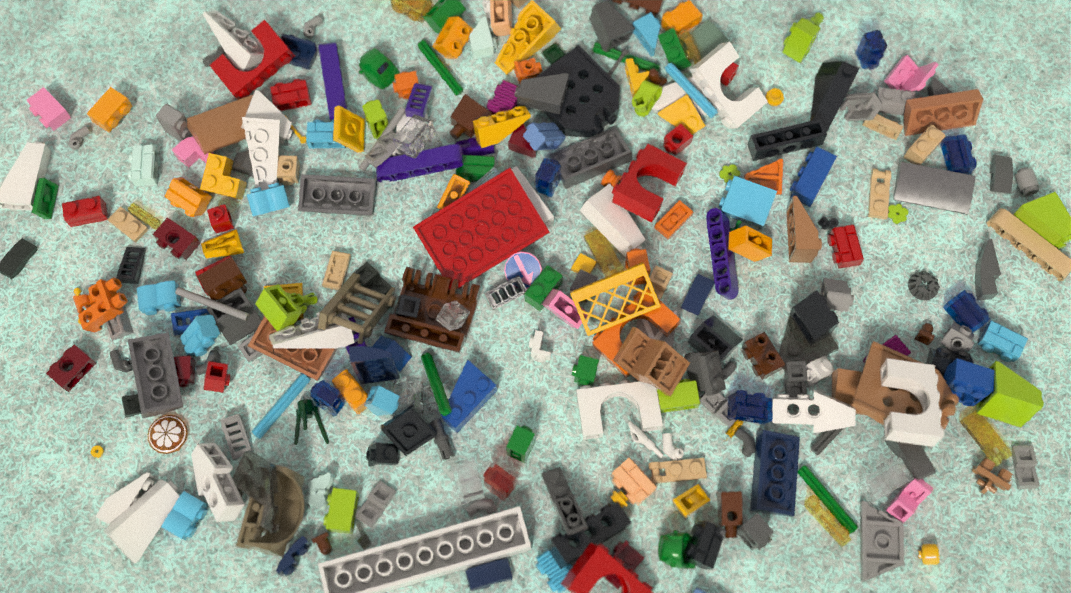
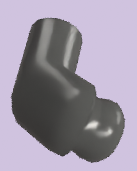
M217 350L209 352L206 363L196 366L198 375L206 373L208 361L220 362L221 356Z

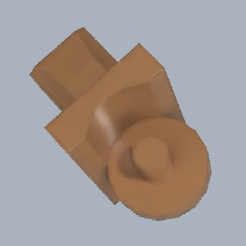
M984 458L979 465L974 466L972 472L986 480L978 478L976 481L977 484L982 486L980 489L982 494H985L987 491L995 494L997 488L993 487L992 484L1003 491L1009 490L1012 486L1009 482L1013 474L1001 468L997 476L991 473V470L995 463L988 458Z

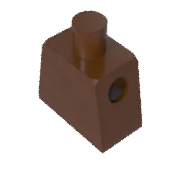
M465 94L451 114V124L454 127L449 133L456 140L463 133L472 138L475 135L473 121L480 117L491 116L492 113Z
M742 491L717 492L718 523L720 526H724L726 530L725 538H737V525H743ZM730 511L733 513L732 520L727 518V514Z

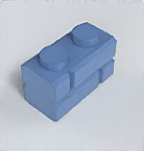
M532 122L527 126L523 135L526 141L530 142V146L534 151L557 149L566 138L562 131H559L555 123Z

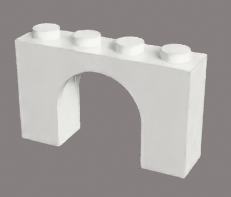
M731 42L719 44L695 64L690 71L692 72L693 79L701 86L704 96L717 109L722 124L729 129H733L742 125L768 101L759 87L749 88L734 101L724 96L720 87L721 75L730 64L739 58Z
M887 358L880 368L881 386L904 389L914 394L922 405V414L910 415L891 412L884 421L885 440L934 447L943 438L944 434L940 422L942 411L939 409L940 393L937 391L938 375L935 373V365Z
M625 380L616 385L603 383L599 387L593 388L590 385H586L576 391L583 440L603 437L600 409L608 399L613 397H624L635 404L643 432L662 429L663 423L657 388L654 385L640 381L630 383L629 380Z

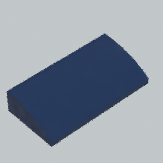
M366 346L349 347L350 364L361 385L400 379L390 352Z
M761 430L756 433L750 511L781 516H795L800 437L768 430Z

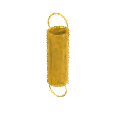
M738 418L725 434L732 438L744 422Z

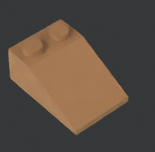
M793 196L786 210L789 262L812 263L814 258L817 257L818 251L822 248V239L819 238L817 228L798 197Z

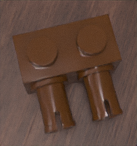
M232 257L197 276L208 296L214 301L222 299L230 292L239 288L242 289L244 294L247 292V287L244 285L247 281Z
M765 332L744 342L742 354L746 360L750 359L753 364L752 370L757 377L760 376L764 380L784 368V361Z

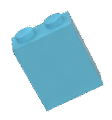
M734 176L733 180H728L725 188L728 193L726 198L722 197L719 208H722L721 211L729 217L763 229L777 191Z

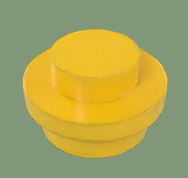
M773 88L766 93L765 98L769 105L779 106L784 100V95L780 89Z
M614 490L610 498L615 503L618 502L621 508L627 507L626 501L628 498L621 491L617 493Z

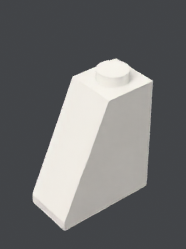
M255 90L245 117L280 120L279 143L283 144L286 139H290L293 131L290 129L292 122L260 91Z

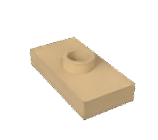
M332 250L322 283L324 288L339 290L343 286L351 254Z

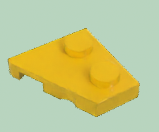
M689 95L682 97L658 112L660 117L677 127L679 124H682L692 135L706 127Z
M237 229L201 243L206 258L245 253Z

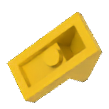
M633 58L625 60V71L633 98L639 90L641 83L644 80L649 81L650 79L649 71L639 73L637 64L634 65Z
M697 484L673 499V504L686 519L693 512L707 504L710 498L700 485Z

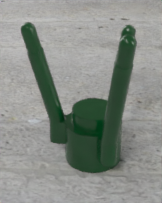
M311 399L298 401L294 444H298L301 418L303 419V429L307 430V419L312 418L313 414L325 443L329 444L326 431L318 413V406H314Z

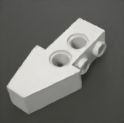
M814 390V398H810L808 394H798L797 397H789V394H777V397H773V423L813 424V432L815 433L855 426V408L817 390ZM790 404H796L799 407V411L797 413H790L787 407ZM811 404H816L820 410L816 414H811L808 411V407Z
M216 443L197 444L191 456L198 495L205 496L216 522L235 521L245 504L230 475L233 467Z

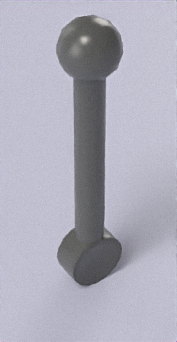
M628 49L622 50L621 56L609 73H607L610 77L624 56L628 55Z

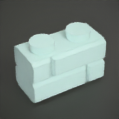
M134 145L132 153H129V161L131 163V169L128 170L129 180L135 186L157 185L159 151L155 145Z

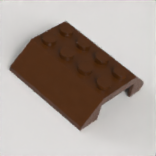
M406 267L402 277L403 287L400 295L421 298L417 318L395 314V308L394 314H390L384 333L460 353L470 331L481 286L472 284L469 293L470 283L465 282L462 295L456 294L459 280L454 279L451 286L452 278L435 274L433 279V273L429 272L426 276L425 285L420 284L422 271L417 269L415 273L414 268ZM447 317L458 325V328L452 326L453 330H449L438 319L443 321L442 318Z

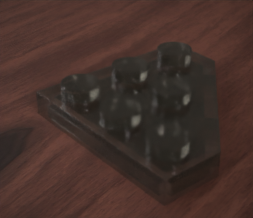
M789 315L779 350V355L784 363L805 361L807 365L811 361L827 356L839 349L831 335L810 346L791 315Z

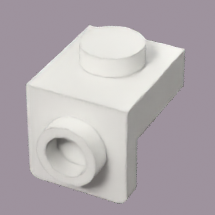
M536 330L535 336H531L529 347L532 348L531 357L537 362L545 363L546 360L550 361L551 352L541 350L543 332Z
M826 356L811 361L806 365L808 378L806 382L811 387L820 380L832 375V372L835 370Z

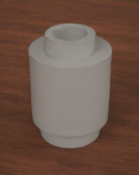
M1028 167L1019 169L1014 177L1020 192L1024 196H1030L1039 192V183L1034 170L1028 169Z

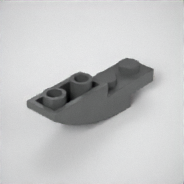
M561 467L541 473L551 503L567 535L587 529V524L574 494L571 493Z

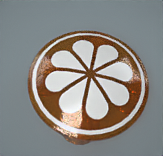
M161 416L151 424L148 430V442L152 449L158 453L170 454L177 452L186 442L188 435L187 426L177 416Z

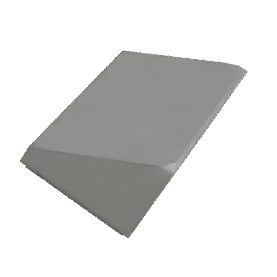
M125 305L122 307L124 311L122 314H117L114 319L106 322L112 341L134 333Z

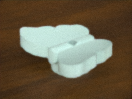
M327 472L319 476V478L310 480L308 483L309 494L305 496L304 501L311 506L324 510L328 504L327 498L330 493L329 488L333 483V475Z

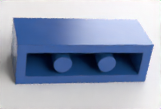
M816 147L814 153L810 151L805 160L808 162L807 166H802L797 175L800 177L799 181H794L789 190L792 192L790 198L797 196L802 204L811 207L837 156L819 147Z

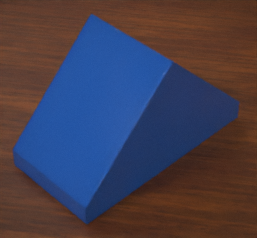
M382 335L372 346L390 352L399 372L412 358L395 340Z

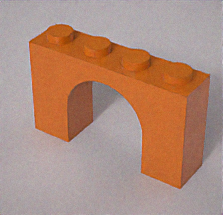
M642 292L636 293L633 297L634 302H639ZM645 294L641 305L646 307L654 305L653 297ZM659 299L661 307L607 328L603 332L600 331L593 337V347L626 378L630 374L613 361L622 346L620 334L623 327L632 320L644 319L651 322L668 337L680 324L681 319ZM632 303L630 305L626 304L622 312L632 314L637 305Z

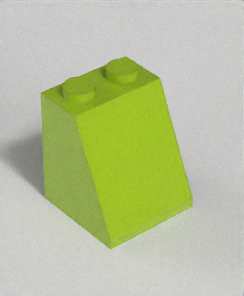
M1056 191L1022 204L1013 214L1058 250L1066 247V243L1071 241V216Z
M995 361L989 367V369L995 370L993 392L976 404V414L1021 428L1043 408L1042 391L1002 363Z

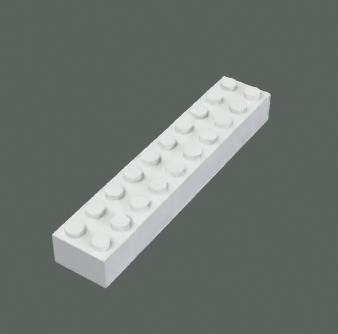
M516 507L319 563L318 566L324 593H384L531 550V544L521 509Z

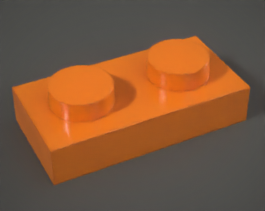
M679 200L655 224L654 228L669 239L693 215V211Z

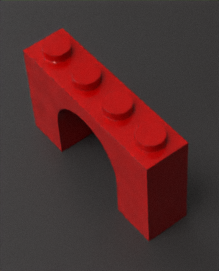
M265 19L251 30L264 48V57L259 66L251 71H239L224 54L209 65L238 100L249 96L256 88L261 87L268 78L274 76L280 68L290 63L292 58L295 57Z
M647 144L644 150H639L636 156L637 160L631 162L628 173H623L620 179L621 183L614 186L612 194H614L612 203L652 223L660 211L664 198L644 189L637 179L643 176H654L676 186L685 171L687 163Z
M590 543L561 582V585L571 593H589L599 579L609 574H615L621 584V593H653V588L648 583L640 582L637 579L639 575L631 569H625L623 567L624 562L616 556H610L608 554L610 550L601 543L599 545Z

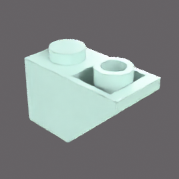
M486 16L482 17L469 35L473 59L494 55V49L497 48L495 38H491L493 33L491 23L487 22Z

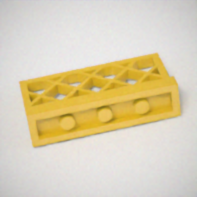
M643 262L570 291L588 336L661 307ZM642 276L645 277L647 282L644 290L633 286L636 279ZM623 284L630 287L626 297L615 294L618 286ZM632 289L642 292L638 303L628 299ZM602 292L611 294L607 305L597 301L599 294ZM645 294L653 297L654 305L649 307L641 305ZM614 296L624 300L620 310L610 307ZM587 299L592 301L593 304L590 311L586 312L581 309L578 302ZM627 301L637 305L632 314L622 312ZM595 303L606 307L602 318L591 314ZM608 309L619 313L615 321L610 322L604 319ZM590 316L600 320L598 327L589 330L587 325Z

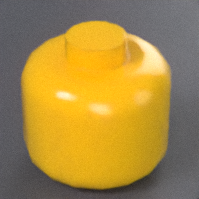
M923 544L921 550H918L919 559H922L925 565L939 564L938 545Z

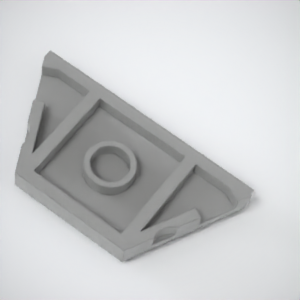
M866 501L860 502L861 582L904 565L903 522L889 517L887 513L873 508Z

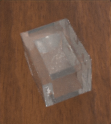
M457 301L449 302L443 305L435 320L449 331L463 326L470 311Z

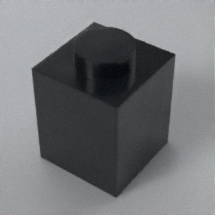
M399 295L395 314L417 318L421 298Z

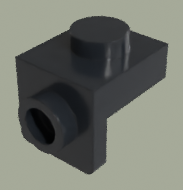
M375 443L369 446L366 452L368 466L399 464L397 446L389 443Z

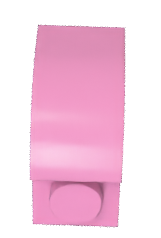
M194 137L182 140L172 149L176 158L188 168L199 158L203 162H207L208 154L204 155Z
M914 477L903 486L886 511L904 523L914 514L918 505L934 488L923 479L917 481Z

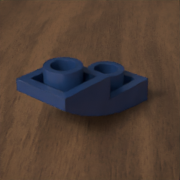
M698 274L681 308L699 316L715 285L714 281Z
M304 535L282 557L276 569L278 575L283 576L285 574V576H289L296 570L295 566L299 563L294 557L296 555L298 557L304 555L311 545Z
M507 558L465 570L470 591L488 588L492 584L513 579Z

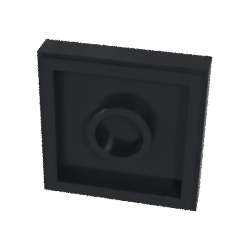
M413 404L381 425L383 433L405 456L438 435L437 430Z

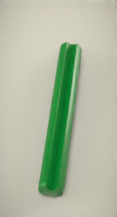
M426 40L419 42V50L456 96L462 94L463 87Z
M595 42L592 50L594 53L616 61L622 54V51L615 48L604 52L598 42ZM629 53L621 60L622 63H625L626 59L633 58L634 65L637 64L638 69L647 72L653 68L657 69L658 72L660 70L659 64Z
M429 352L421 355V360L442 416H447L451 414L452 410L433 357Z
M802 466L798 470L801 478L849 534L856 531L858 525L808 466Z

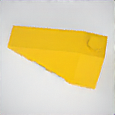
M533 0L519 13L518 21L515 27L511 29V35L507 43L503 45L495 61V64L506 75L514 70L515 61L521 62L530 58L549 43L561 30L556 21Z

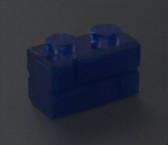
M880 30L864 33L855 54L858 60H860L859 63L862 69L869 68V70L877 68L881 58L884 56L887 44Z
M966 134L945 137L940 146L947 171L970 175L977 165L976 158L972 157L971 141H968Z
M544 158L535 175L536 191L548 197H553L560 183L561 165L557 160Z
M965 290L943 306L944 310L957 324L968 327L972 330V333H975L991 320L987 310L981 308L976 303L975 297Z
M324 380L315 383L311 388V397L316 405L326 410L333 417L337 416L345 405V399L341 392L333 386L331 387Z
M736 390L735 393L728 396L727 418L758 424L769 423L773 420V399L765 397L764 393H754L751 395L747 394L746 390Z

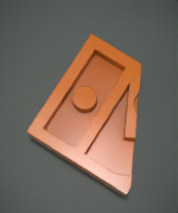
M783 159L745 174L744 179L776 190V195H782Z

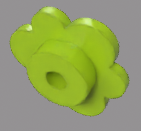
M731 164L729 167L725 165L719 172V177L724 179L725 183H728V180H733L734 176L739 177L741 173L737 170L736 165Z
M901 204L889 206L888 218L892 219L893 223L899 224L907 220L908 210L902 208Z

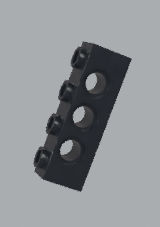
M817 119L751 135L747 146L752 160L757 161L823 145L827 132L822 119Z
M618 502L612 506L610 503L600 509L601 513L596 516L594 513L584 519L587 529L570 535L559 533L551 539L552 543L548 550L561 569L579 559L590 543L599 545V543L603 544L625 530L632 523ZM601 520L605 521L608 524V527H605L601 523ZM585 530L590 531L592 537L587 536ZM568 540L573 541L576 544V547H572L569 544Z

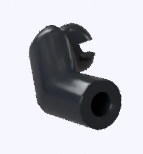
M822 217L818 221V225L824 230L837 227L839 224L836 218L828 220L826 217Z

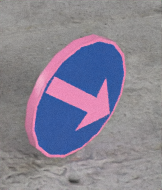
M521 251L508 258L504 272L507 280L519 275L526 289H528L542 272V267L536 256L529 252ZM516 282L512 283L514 287L518 288Z

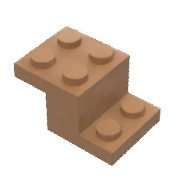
M636 327L631 329L613 359L615 363L638 381L654 385L662 393L670 397L690 364L689 361L666 342L650 339Z

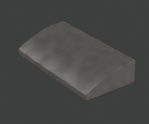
M615 127L549 155L565 189L632 161V153Z
M901 162L897 169L893 200L968 215L976 176Z
M301 174L298 211L373 216L377 181L371 178Z
M169 332L128 339L142 419L182 408L183 402Z

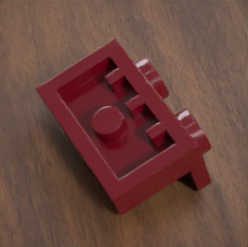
M627 540L624 543L619 542L612 550L615 553L612 557H618L624 562L623 567L625 569L634 571L644 560V557L629 545L630 542ZM615 574L603 577L617 590L621 587L620 581Z

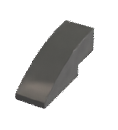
M989 239L983 245L976 264L975 291L977 301L993 299L998 294L995 280L1001 275L992 239Z

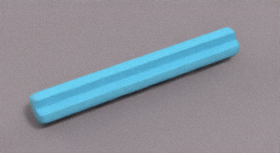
M669 63L665 67L666 72L710 118H713L718 113L717 109L673 63Z
M302 373L252 430L253 435L259 439L263 437L310 382L308 376Z

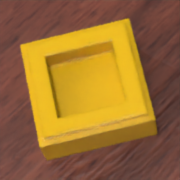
M580 253L571 270L578 274L581 269L591 274L597 261Z

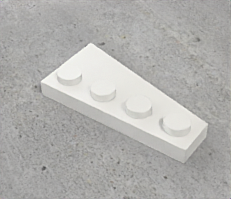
M242 117L256 188L261 187V190L269 189L268 185L277 183L280 120Z

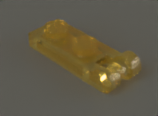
M681 30L679 37L688 47L686 50L687 56L690 60L693 59L694 64H697L702 57L694 38L688 30Z
M598 229L584 235V240L605 277L624 270L607 238ZM613 264L615 268L609 270L608 266Z
M976 410L960 421L988 459L995 463L994 467L1000 465L1003 459H1008L1012 456L1011 450L982 415L976 414ZM997 447L999 450L997 454L993 450V448Z
M811 495L804 502V507L841 547L852 540L847 529L839 526L834 521L835 517L828 510L825 511L819 505L820 500L817 496Z

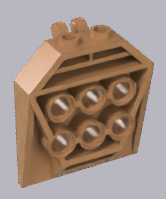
M873 341L870 345L851 406L883 426L885 419L891 412L910 415L922 414V405L914 394L904 389L881 386L880 368L887 358L916 363L922 362ZM935 369V373L938 375L937 391L940 393L939 409L942 411L940 422L944 430L949 422L947 416H953L956 413L955 406L959 402V397L952 393L939 370Z

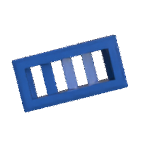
M207 308L171 313L174 336L183 334L189 327L186 324V318H190L191 324L194 316H201L206 313L210 315ZM178 320H182V326L178 325Z

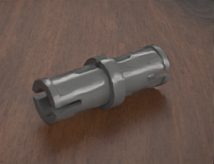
M441 419L433 420L430 424L438 432V435L434 437V443L439 448L442 460L454 457L455 455L449 443V435H446Z

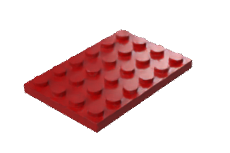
M508 168L413 226L441 275L452 278L451 286L454 279L459 280L457 289L462 287L465 282L469 283L550 233L511 168Z

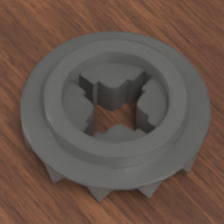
M925 271L916 272L910 277L908 282L910 293L915 298L924 301L933 299L938 294L940 288L938 279L933 276V273L929 274ZM922 281L923 283H930L927 286V289L925 287H919Z

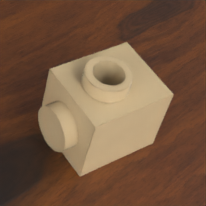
M278 156L277 178L283 185L290 186L293 183H298L300 162L297 156Z

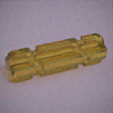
M131 203L128 207V211L131 214L136 215L137 218L147 225L149 224L153 229L156 230L161 225L159 219L153 217L152 214L143 208H140L136 203Z

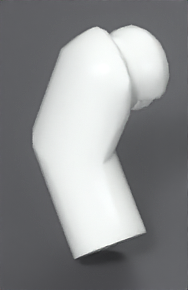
M662 434L663 452L672 460L682 458L684 452L681 448L679 449L672 444V434Z

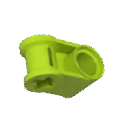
M647 80L641 83L639 90L632 98V106L635 108V113L638 116L645 117L650 113L662 94V87Z

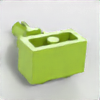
M816 13L809 20L802 17L798 23L794 22L789 30L791 35H788L783 43L785 47L782 53L801 63L809 53L821 29L819 25L823 22L824 16L821 13Z
M277 284L264 288L255 304L275 330L279 331L288 326H294L299 316L305 313L307 306L316 304L318 298L314 296L313 292L303 296L300 294L296 295V293H287Z

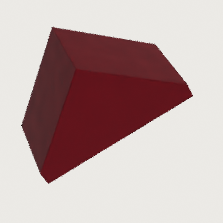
M522 124L513 131L508 142L509 150L534 158L536 157V151L530 146V142H527L523 137L526 128Z

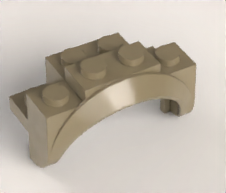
M267 463L266 467H258L236 547L259 551L266 555L284 556L287 543L294 538V534L303 519L304 497L302 487L305 480L304 476L289 468Z

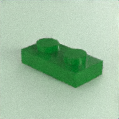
M40 178L31 213L43 219H52L59 185L46 178Z

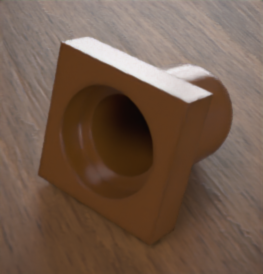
M657 69L649 70L650 82L661 87L667 82L666 78L660 77Z
M930 323L923 324L914 340L929 346L935 337L932 335L933 325Z
M328 532L311 539L313 544H317L323 555H329L332 552Z

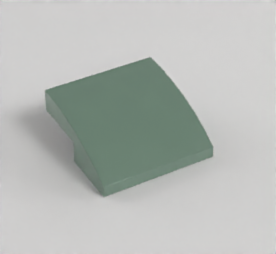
M708 19L683 41L686 51L698 63L719 44L731 41Z

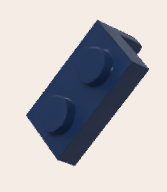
M282 34L281 39L295 55L288 64L310 70L318 54L316 44L308 39L304 40L294 35Z

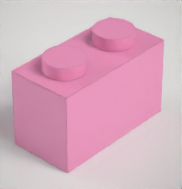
M44 87L26 100L31 106L28 109L35 117L39 115L41 117L39 121L46 128L50 126L53 131L71 118L68 112Z
M552 289L542 305L566 324L578 329L582 321L574 301L560 290Z

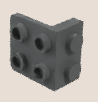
M718 350L685 354L684 358L690 362L687 368L688 378L690 381H696L698 392L705 391L706 396L726 389Z

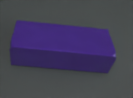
M476 137L455 142V144L462 146L463 155L484 156L495 153L494 145L481 148Z

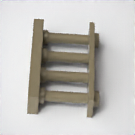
M353 273L320 312L318 328L325 331L330 324L340 325L358 332V343L362 344L366 338H370L374 327L389 307L394 306L396 296H394L395 288L391 287L386 295L361 286V283H359L360 275ZM360 293L381 302L377 305L354 295ZM352 303L373 312L369 315L350 308L346 304ZM344 313L365 322L363 325H360L337 315Z

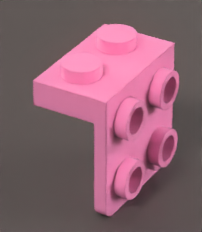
M905 55L896 64L884 82L893 90L896 88L897 90L903 89L904 91L911 92L920 91L926 86L925 82L928 78L935 74L938 63L933 62L918 67L908 55Z

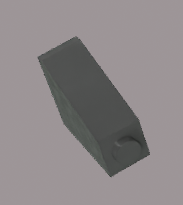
M607 0L593 6L589 20L604 52L630 39L635 28Z
M564 73L522 80L520 87L517 86L515 90L517 105L560 114L569 84V74Z

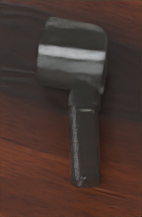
M356 520L355 524L359 534L362 536L357 542L363 549H366L371 544V540H369V537L363 530L360 520Z

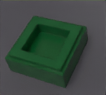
M556 43L541 52L551 65L566 55Z

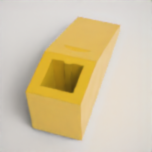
M517 106L505 112L500 111L488 117H480L473 121L476 140L481 148L498 144L531 117V114L525 106Z

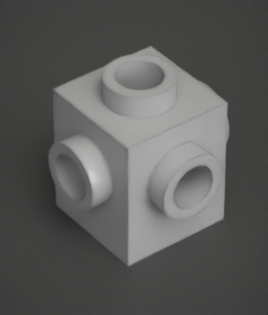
M953 322L944 334L941 344L945 345L949 351L966 350L969 352L975 343L972 341L974 334L968 327L960 326Z

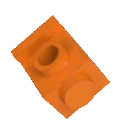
M535 58L514 62V71L519 85L522 80L535 78L542 72L541 64L536 62Z

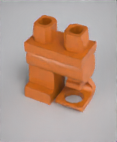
M111 278L108 281L100 279L96 284L88 288L89 295L73 296L83 330L94 333L100 331L104 323L114 319L117 314L120 315L124 312L122 307L128 300L123 293L117 294V290L122 287L119 279Z

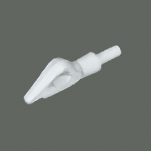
M483 0L482 4L487 22L491 23L490 0Z
M631 421L628 422L633 441L644 444L661 458L664 454L655 447V443Z

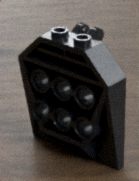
M579 44L535 77L569 74L568 87L573 89H567L560 114L543 111L565 136L590 138L593 135L602 133L607 124L612 125L618 119L620 86Z

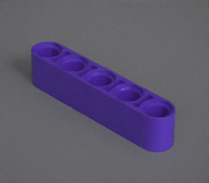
M336 42L318 45L330 121L334 120V107L340 105L347 109Z
M451 144L387 158L376 167L377 181L380 183L385 180L392 182L460 168L463 166L462 146Z
M712 208L706 214L715 289L722 297L732 300L737 297L739 288L734 252L728 249L729 232H731L728 216L720 209Z

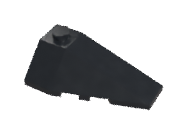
M845 61L822 63L815 76L810 121L822 119L826 132L828 131L860 68Z

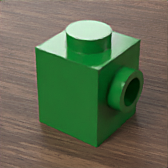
M579 356L578 365H573L571 376H575L574 382H577L578 386L594 385L599 359Z

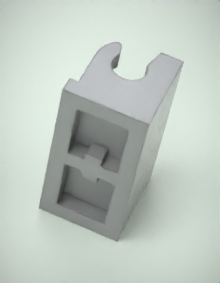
M874 92L847 94L845 101L840 107V111L845 110L846 106L848 107V112L844 116V119L847 121L873 120L883 107V104Z

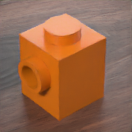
M416 71L401 72L395 75L396 82H393L394 93L398 92L399 98L409 99L414 83L418 84Z

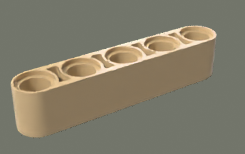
M998 209L987 221L988 227L991 226L995 229L998 235L1003 239L1009 240L1010 244L1019 251L1022 250L1026 253L1029 259L1034 263L1040 264L1043 270L1050 275L1053 274L1058 278V281H1064L1071 272V259L1006 209Z

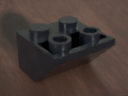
M818 290L794 306L790 312L791 317L810 346L830 336L839 324L836 313L830 310L826 298L822 294L820 295Z
M712 315L693 332L688 343L698 352L718 350L722 364L743 339Z

